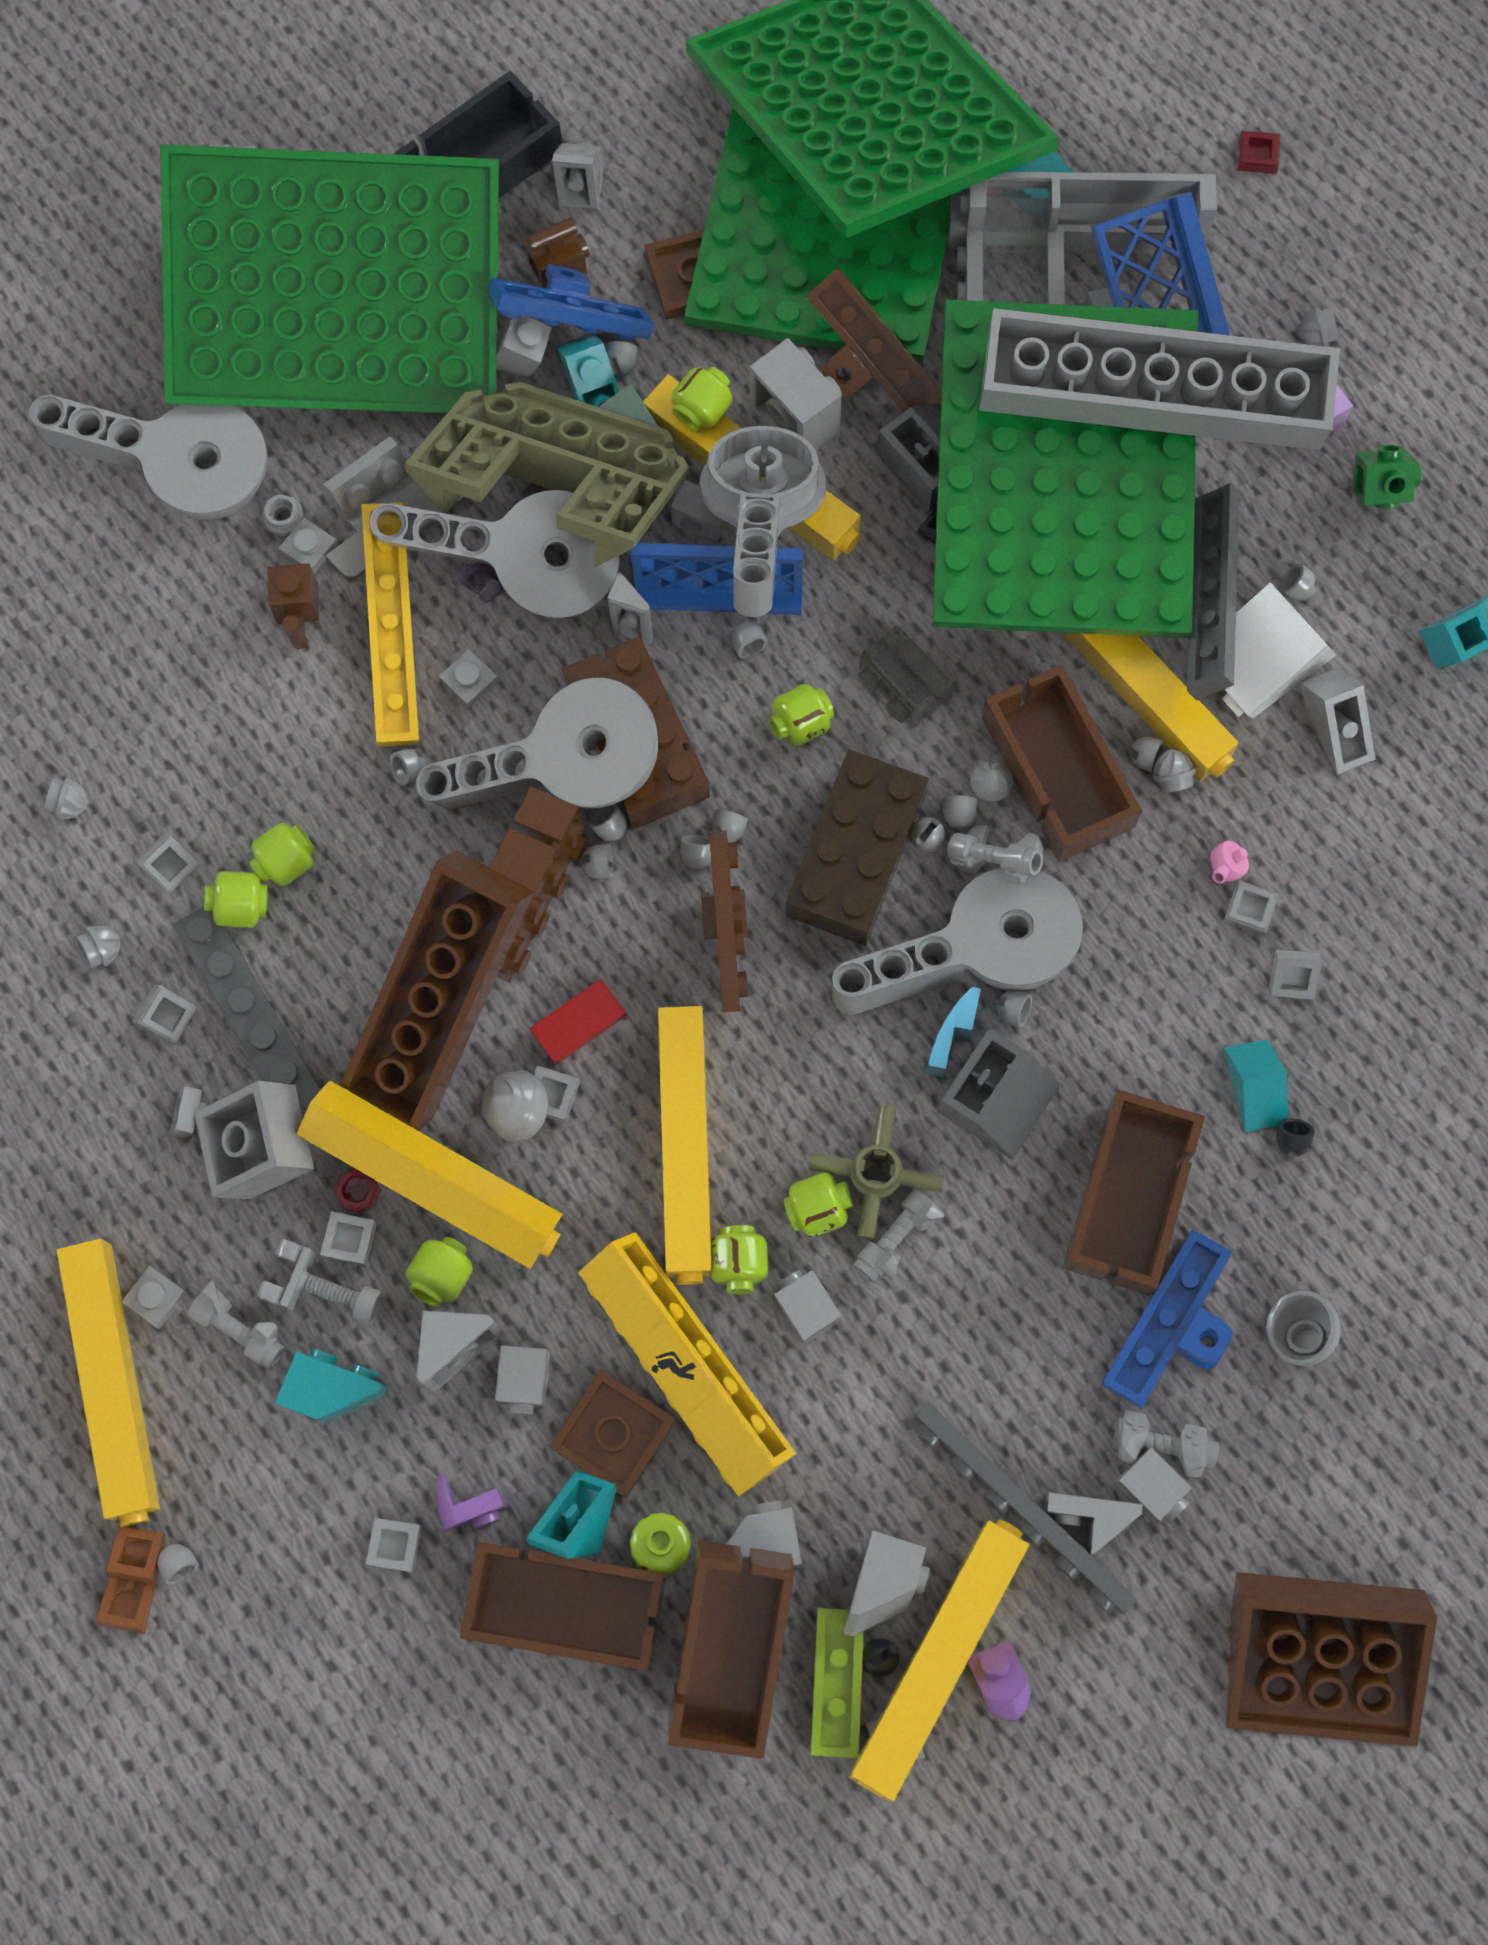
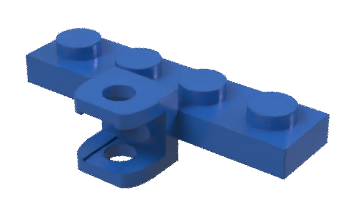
M552 264L547 265L545 277L548 280L546 288L497 278L491 279L488 295L496 309L504 316L515 319L521 318L522 315L535 317L540 322L551 326H559L560 322L571 324L587 333H597L598 330L612 332L616 337L628 341L635 340V337L648 340L651 338L654 323L644 308L588 297L591 285L587 278L578 270Z
M1192 1229L1103 1380L1102 1386L1142 1410L1174 1353L1206 1370L1216 1368L1230 1343L1233 1332L1226 1322L1201 1307L1232 1256V1251ZM1209 1337L1215 1342V1346L1206 1347L1201 1343L1200 1339Z

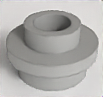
M287 495L273 496L267 501L262 511V519L266 528L271 533L279 536L290 535L304 518L301 504L293 497ZM281 512L291 513V516L286 520H276L277 515Z

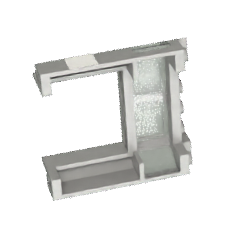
M1004 172L960 191V195H951L948 250H957V272H964V282L957 283V300L1065 305L1064 252H1098L1091 226L1155 204L1177 194L1192 192L1205 244H1207L1217 212L1216 174ZM1160 211L1149 215L1142 230L1143 233L1159 242L1166 229L1163 212ZM1139 219L1127 224L1135 228ZM1119 227L1104 231L1109 249L1114 252H1123L1132 234ZM1138 238L1131 253H1154L1156 247ZM1169 239V241H1168V243H1167V246H1169L1170 248H1172V245H1171V242H1170V239Z

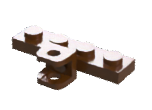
M839 267L806 296L846 343L829 359L822 370L824 377L830 376L838 384L842 392L841 397L852 395L874 377L903 412L910 407L935 405L941 399V389ZM840 367L848 368L851 371V378H841L838 374V369Z
M727 830L709 831L714 894H710V892L701 893L704 940L717 939L723 1012L740 1011L739 998L748 997L746 971L737 972L736 955H745L744 937H748L744 889L740 890V885L731 886L730 869L739 868L737 842H728Z

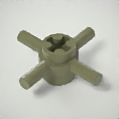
M889 1106L878 1107L872 1146L861 1149L853 1159L813 1152L810 1159L809 1170L848 1176L854 1189L863 1196L856 1237L865 1240H874L881 1200L892 1196L899 1186L938 1193L942 1192L943 1175L904 1169L899 1156L890 1149L896 1109ZM873 1161L883 1163L882 1170L889 1174L888 1182L863 1178L864 1169H871Z

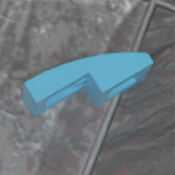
M971 987L945 1019L933 1045L926 1074L943 1078L952 1037L970 1039L980 988Z

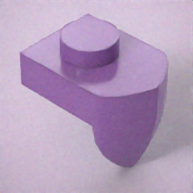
M439 1473L437 1505L445 1531L453 1530L472 1523L474 1530L488 1526L500 1520L499 1511L508 1508L502 1490L498 1488L457 1504L445 1473Z
M1008 1640L971 1656L967 1663L989 1711L999 1719L1017 1722L1028 1708L1031 1700V1688L1022 1665Z

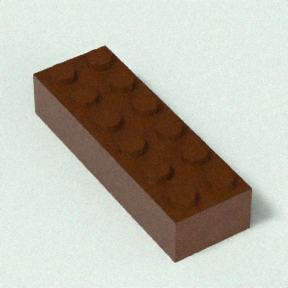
M457 850L436 861L342 1079L341 1087L417 1131L432 1120L535 893L533 890Z

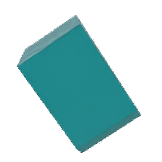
M1268 1040L1224 1047L1244 1133L1278 1127L1280 1121L1288 1119L1287 1071Z
M576 1470L527 1536L528 1544L567 1559L600 1554L617 1491L615 1484Z

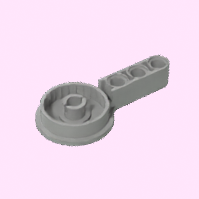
M55 395L40 396L30 406V419L45 444L68 452L143 471L149 487L160 501L171 509L192 518L213 520L234 514L251 501L265 476L267 447L263 435L253 419L235 406L182 404L153 421H142ZM59 418L57 422L49 425L47 424V422L51 419ZM98 429L93 435H85L89 430ZM137 440L134 445L123 447L126 442ZM207 461L216 462L214 466L208 469L196 467V465L201 466Z
M752 426L738 429L725 435L713 446L708 462L701 472L700 493L706 507L715 516L737 528L733 567L734 608L743 616L760 617L767 614L773 605L778 536L785 528L806 520L819 509L826 494V476L819 463L816 450L804 437L780 427Z
M549 490L530 495L518 502L502 519L496 522H487L397 504H382L372 512L370 517V528L374 537L385 545L490 564L494 568L502 587L513 601L531 613L548 618L572 617L589 610L600 602L614 583L620 560L619 555L595 567V541L557 528V514L573 494L568 491ZM394 514L401 520L402 526L397 534L387 536L378 530L377 523L382 515ZM428 521L436 522L444 531L443 537L436 543L429 544L424 542L419 535L420 527ZM469 529L480 531L485 538V545L478 551L466 550L461 543V536L465 531ZM559 545L565 549L568 560L563 566L553 567L546 562L544 551L548 546Z
M608 678L583 679L566 686L548 701L541 711L532 733L527 738L518 742L429 764L419 772L416 778V789L423 799L445 809H456L528 791L530 786L534 788L545 786L557 798L581 808L610 806L637 792L652 773L658 753L656 722L644 699L627 685ZM606 738L605 749L598 755H592L590 751H594L596 744ZM522 759H526L524 770L516 775L517 764ZM486 768L485 779L481 784L477 785L478 774ZM444 779H447L445 790L438 795L439 784Z
M1001 868L990 870L976 877L962 890L954 904L950 922L944 929L840 964L834 970L832 976L833 1004L842 1013L849 1015L859 1014L962 980L964 970H970L984 983L1002 990L1025 991L1037 988L1063 973L1077 955L1083 933V922L1079 906L1070 891L1062 883L1042 871L1035 876L1029 875L1024 883L1008 881ZM1015 929L1024 935L1026 934V936L1016 939L1008 936L1005 932ZM938 957L944 963L934 966L926 963L924 959ZM888 970H895L903 976L898 979H890L884 976L883 973ZM853 983L859 985L862 989L858 992L850 993L843 990L842 986Z

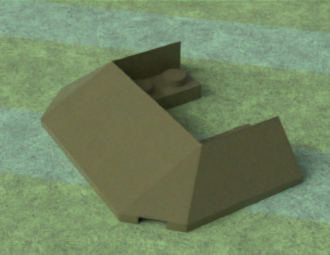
M523 382L504 385L505 392L484 396L481 389L465 392L405 462L407 473L438 509L445 514L460 496L481 502L503 474L549 490L572 492L571 497L557 514V528L595 541V567L633 549L687 476L689 469L684 457L678 456L674 448V440L668 430Z

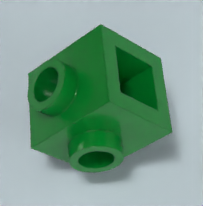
M1389 444L1379 446L1378 451L1355 452L1353 488L1354 494L1364 506L1374 505L1378 508L1392 509L1398 507L1400 503L1414 502L1415 487H1419L1421 483V467L1419 462L1406 449L1399 445Z

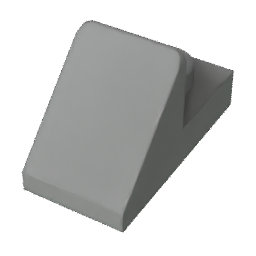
M1047 1493L1044 1497L1043 1511L1054 1515V1521L1058 1525L1081 1527L1082 1518L1089 1519L1086 1551L1092 1556L1142 1514L1143 1504Z

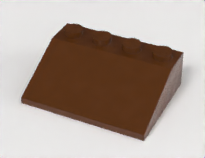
M1236 1572L1230 1626L1227 1728L1418 1747L1437 1623V1615L1426 1591Z

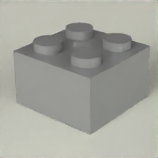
M787 338L749 366L750 406L769 426L784 428L801 435L811 443L816 451L840 434L841 389L830 376L824 377L815 367L813 358L803 347L798 349Z
M256 1081L194 1113L212 1197L252 1199L314 1169L308 1141L296 1135L303 1116L295 1085Z

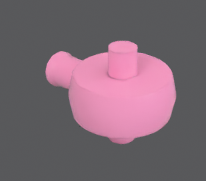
M1233 841L1219 843L1210 854L1213 871L1212 879L1220 884L1225 881L1231 882L1241 879L1249 869L1247 851Z

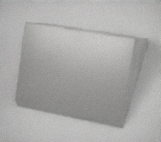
M423 1311L417 1378L424 1386L436 1392L501 1336L504 1331L489 1315Z

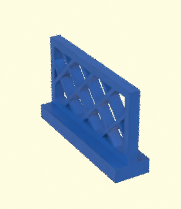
M1192 192L1174 195L1155 204L1091 226L1113 307H1125V299L1130 302L1128 307L1136 308V306L1140 308H1154L1140 300L1149 279L1168 288L1158 309H1166L1175 292L1186 298L1188 310H1198V332L1230 335ZM1162 211L1166 229L1159 242L1143 233L1142 230L1149 215ZM1139 219L1135 228L1127 224ZM1119 227L1132 234L1122 255L1109 249L1104 231ZM1138 238L1156 247L1146 269L1128 259ZM1169 239H1170L1172 248H1170L1169 246H1167V243H1168ZM1163 252L1174 257L1178 267L1171 282L1153 273ZM1112 258L1118 261L1116 268L1114 267ZM1125 265L1143 275L1133 296L1122 291L1118 282ZM1180 280L1182 282L1183 289L1178 287Z
M637 543L631 549L635 589L647 602L651 610L738 613L733 604L735 546ZM777 548L773 605L767 614L801 615L803 549Z

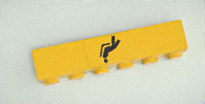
M636 1232L612 1241L578 1272L587 1285L591 1296L601 1304L613 1321L616 1331L626 1339L638 1356L642 1367L654 1378L666 1395L669 1405L679 1413L692 1431L697 1444L707 1452L719 1469L723 1480L732 1487L738 1497L761 1483L797 1454Z

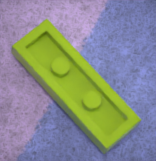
M817 1608L811 1756L859 1757L864 1631L852 1637L842 1634L849 1610Z

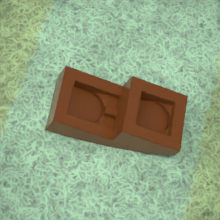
M119 1526L106 1568L109 1579L96 1619L99 1626L145 1634L159 1574L157 1560L159 1553L165 1546L166 1535L164 1533Z

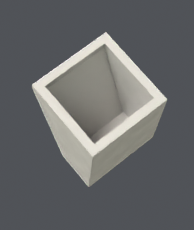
M1271 582L1236 613L1234 686L1225 689L1227 694L1222 699L1238 717L1245 712L1254 719L1336 656L1333 650Z

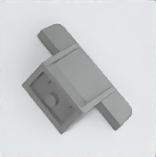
M390 436L324 483L339 513L356 532L326 554L330 564L344 577L349 579L357 578L366 571L361 504L403 503V506L442 513L405 470L406 459L399 445ZM460 496L452 507L457 505L466 497ZM428 521L424 523L420 527L419 532L425 527H427L429 524H431L433 521Z

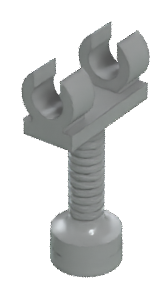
M280 1240L275 1255L296 1263L295 1269L286 1289L263 1280L256 1295L257 1297L293 1311L301 1290H305L334 1303L350 1307L353 1310V1320L369 1326L373 1325L384 1301L385 1294L383 1291L365 1286L361 1292H355L346 1287L343 1288L339 1284L310 1275L309 1271L317 1253L312 1249L291 1241Z

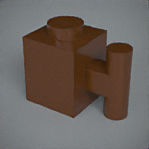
M572 218L531 234L524 239L527 260L542 288H546L548 284L545 272L549 264L575 269L582 274L587 273L585 258L590 256L589 249L582 234H577V227Z
M309 563L267 567L269 607L277 623L282 624L292 646L296 649H303L308 643L305 635V622L319 621L317 579Z

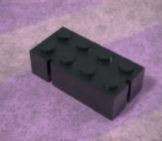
M511 70L419 135L424 156L499 159L498 199L552 161L553 154L563 143L560 123L538 99L536 101L533 100V94ZM411 140L393 154L420 155L418 145L414 140Z

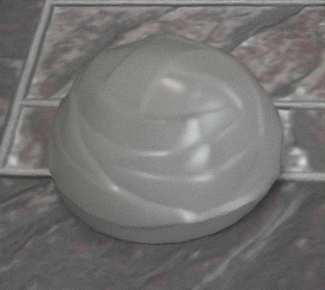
M528 1071L503 1072L493 1077L488 1083L482 1096V1115L488 1126L500 1138L510 1142L528 1140L539 1131L546 1119L548 1109L546 1089Z
M1300 1290L1286 1294L1276 1302L1268 1315L1266 1330L1271 1347L1281 1359L1297 1366H1312L1328 1358L1337 1347L1341 1336V1322L1338 1313L1327 1298L1313 1291Z

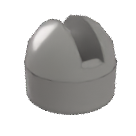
M613 341L606 344L605 350L613 374L620 375V371L623 374L630 373L637 362L638 348L631 343L623 341Z
M1296 564L1284 575L1280 584V590L1291 599L1297 601L1308 600L1316 592L1317 577L1303 564Z
M740 623L732 632L731 643L741 659L752 656V654L743 649L745 645L755 641L756 653L764 650L768 644L763 631L755 623Z
M1141 737L1134 741L1132 749L1135 751L1130 752V759L1134 766L1154 773L1155 762L1164 753L1165 741L1154 737Z
M404 749L394 752L390 757L391 772L400 785L416 782L419 772L426 766V760L415 749Z
M962 795L943 798L942 814L949 826L963 829L973 823L977 813V799Z
M613 804L602 807L594 813L589 820V826L602 840L615 841L624 835L627 822L618 806Z
M716 809L711 830H727L728 842H736L745 832L748 818L727 810Z
M933 817L921 818L913 825L911 831L912 844L918 850L926 853L938 850L943 845L945 839L943 825ZM929 825L935 826L936 828L931 832L926 841H922L920 836Z
M688 835L681 838L680 855L685 865L700 870L711 863L709 837Z
M610 844L594 845L587 848L582 854V860L587 862L582 865V870L585 874L597 879L612 878L614 876L613 866L609 869L607 862L609 860L613 863V851Z
M1007 991L999 997L1000 1000L1005 1002V1005L996 1006L997 1014L1003 1022L1022 1028L1026 1024L1032 1008V995L1021 991Z
M180 1544L166 1546L159 1553L157 1560L159 1573L166 1585L175 1584L184 1578V1576L177 1573L179 1570L188 1566L189 1575L199 1567L193 1552Z

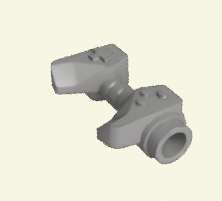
M977 825L968 834L955 833L948 843V858L962 872L974 874L985 862L1000 864V868L1008 881L1024 883L1029 875H1037L1043 865L1042 853L1044 847L1039 837L1032 833L1027 834L1017 844L1013 843L1008 848L987 845L989 828L987 825Z
M915 1188L901 1203L904 1211L877 1244L870 1241L857 1256V1261L853 1264V1267L872 1283L882 1275L894 1277L897 1274V1264L901 1256L895 1249L913 1227L921 1233L929 1225L931 1226L935 1220L944 1217V1213L937 1208L934 1202Z
M210 1281L193 1301L187 1316L204 1328L210 1324L215 1326L245 1347L244 1356L260 1367L264 1366L271 1370L285 1352V1346L280 1344L278 1340L277 1325L274 1322H257L250 1329L243 1323L238 1322L237 1319L228 1314L229 1310L233 1307L232 1304L217 1289L214 1281Z
M1126 1410L1123 1418L1119 1417L1117 1419L1112 1448L1118 1450V1457L1121 1460L1134 1464L1141 1449L1152 1447L1156 1452L1178 1456L1187 1477H1200L1205 1468H1215L1219 1452V1442L1212 1441L1207 1437L1206 1428L1186 1424L1180 1438L1149 1431L1150 1425L1147 1416L1143 1413Z

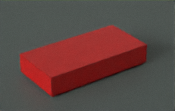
M600 979L529 1029L556 1066L625 1018L627 1014L602 979Z

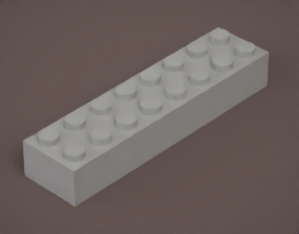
M993 308L988 331L979 410L1321 450L1333 430L1340 348Z

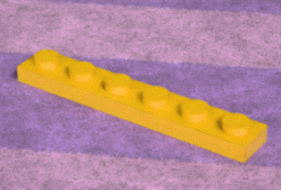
M403 503L361 504L377 747L419 745L407 551L405 548L380 543L374 537L370 528V517L378 506L382 504L403 505ZM394 514L382 515L377 523L378 530L387 536L397 534L402 526L401 520Z

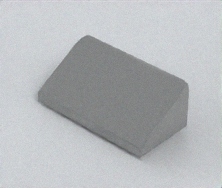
M618 572L607 597L612 629L615 634L629 639L640 636L644 644H652L654 637L650 606L623 574Z

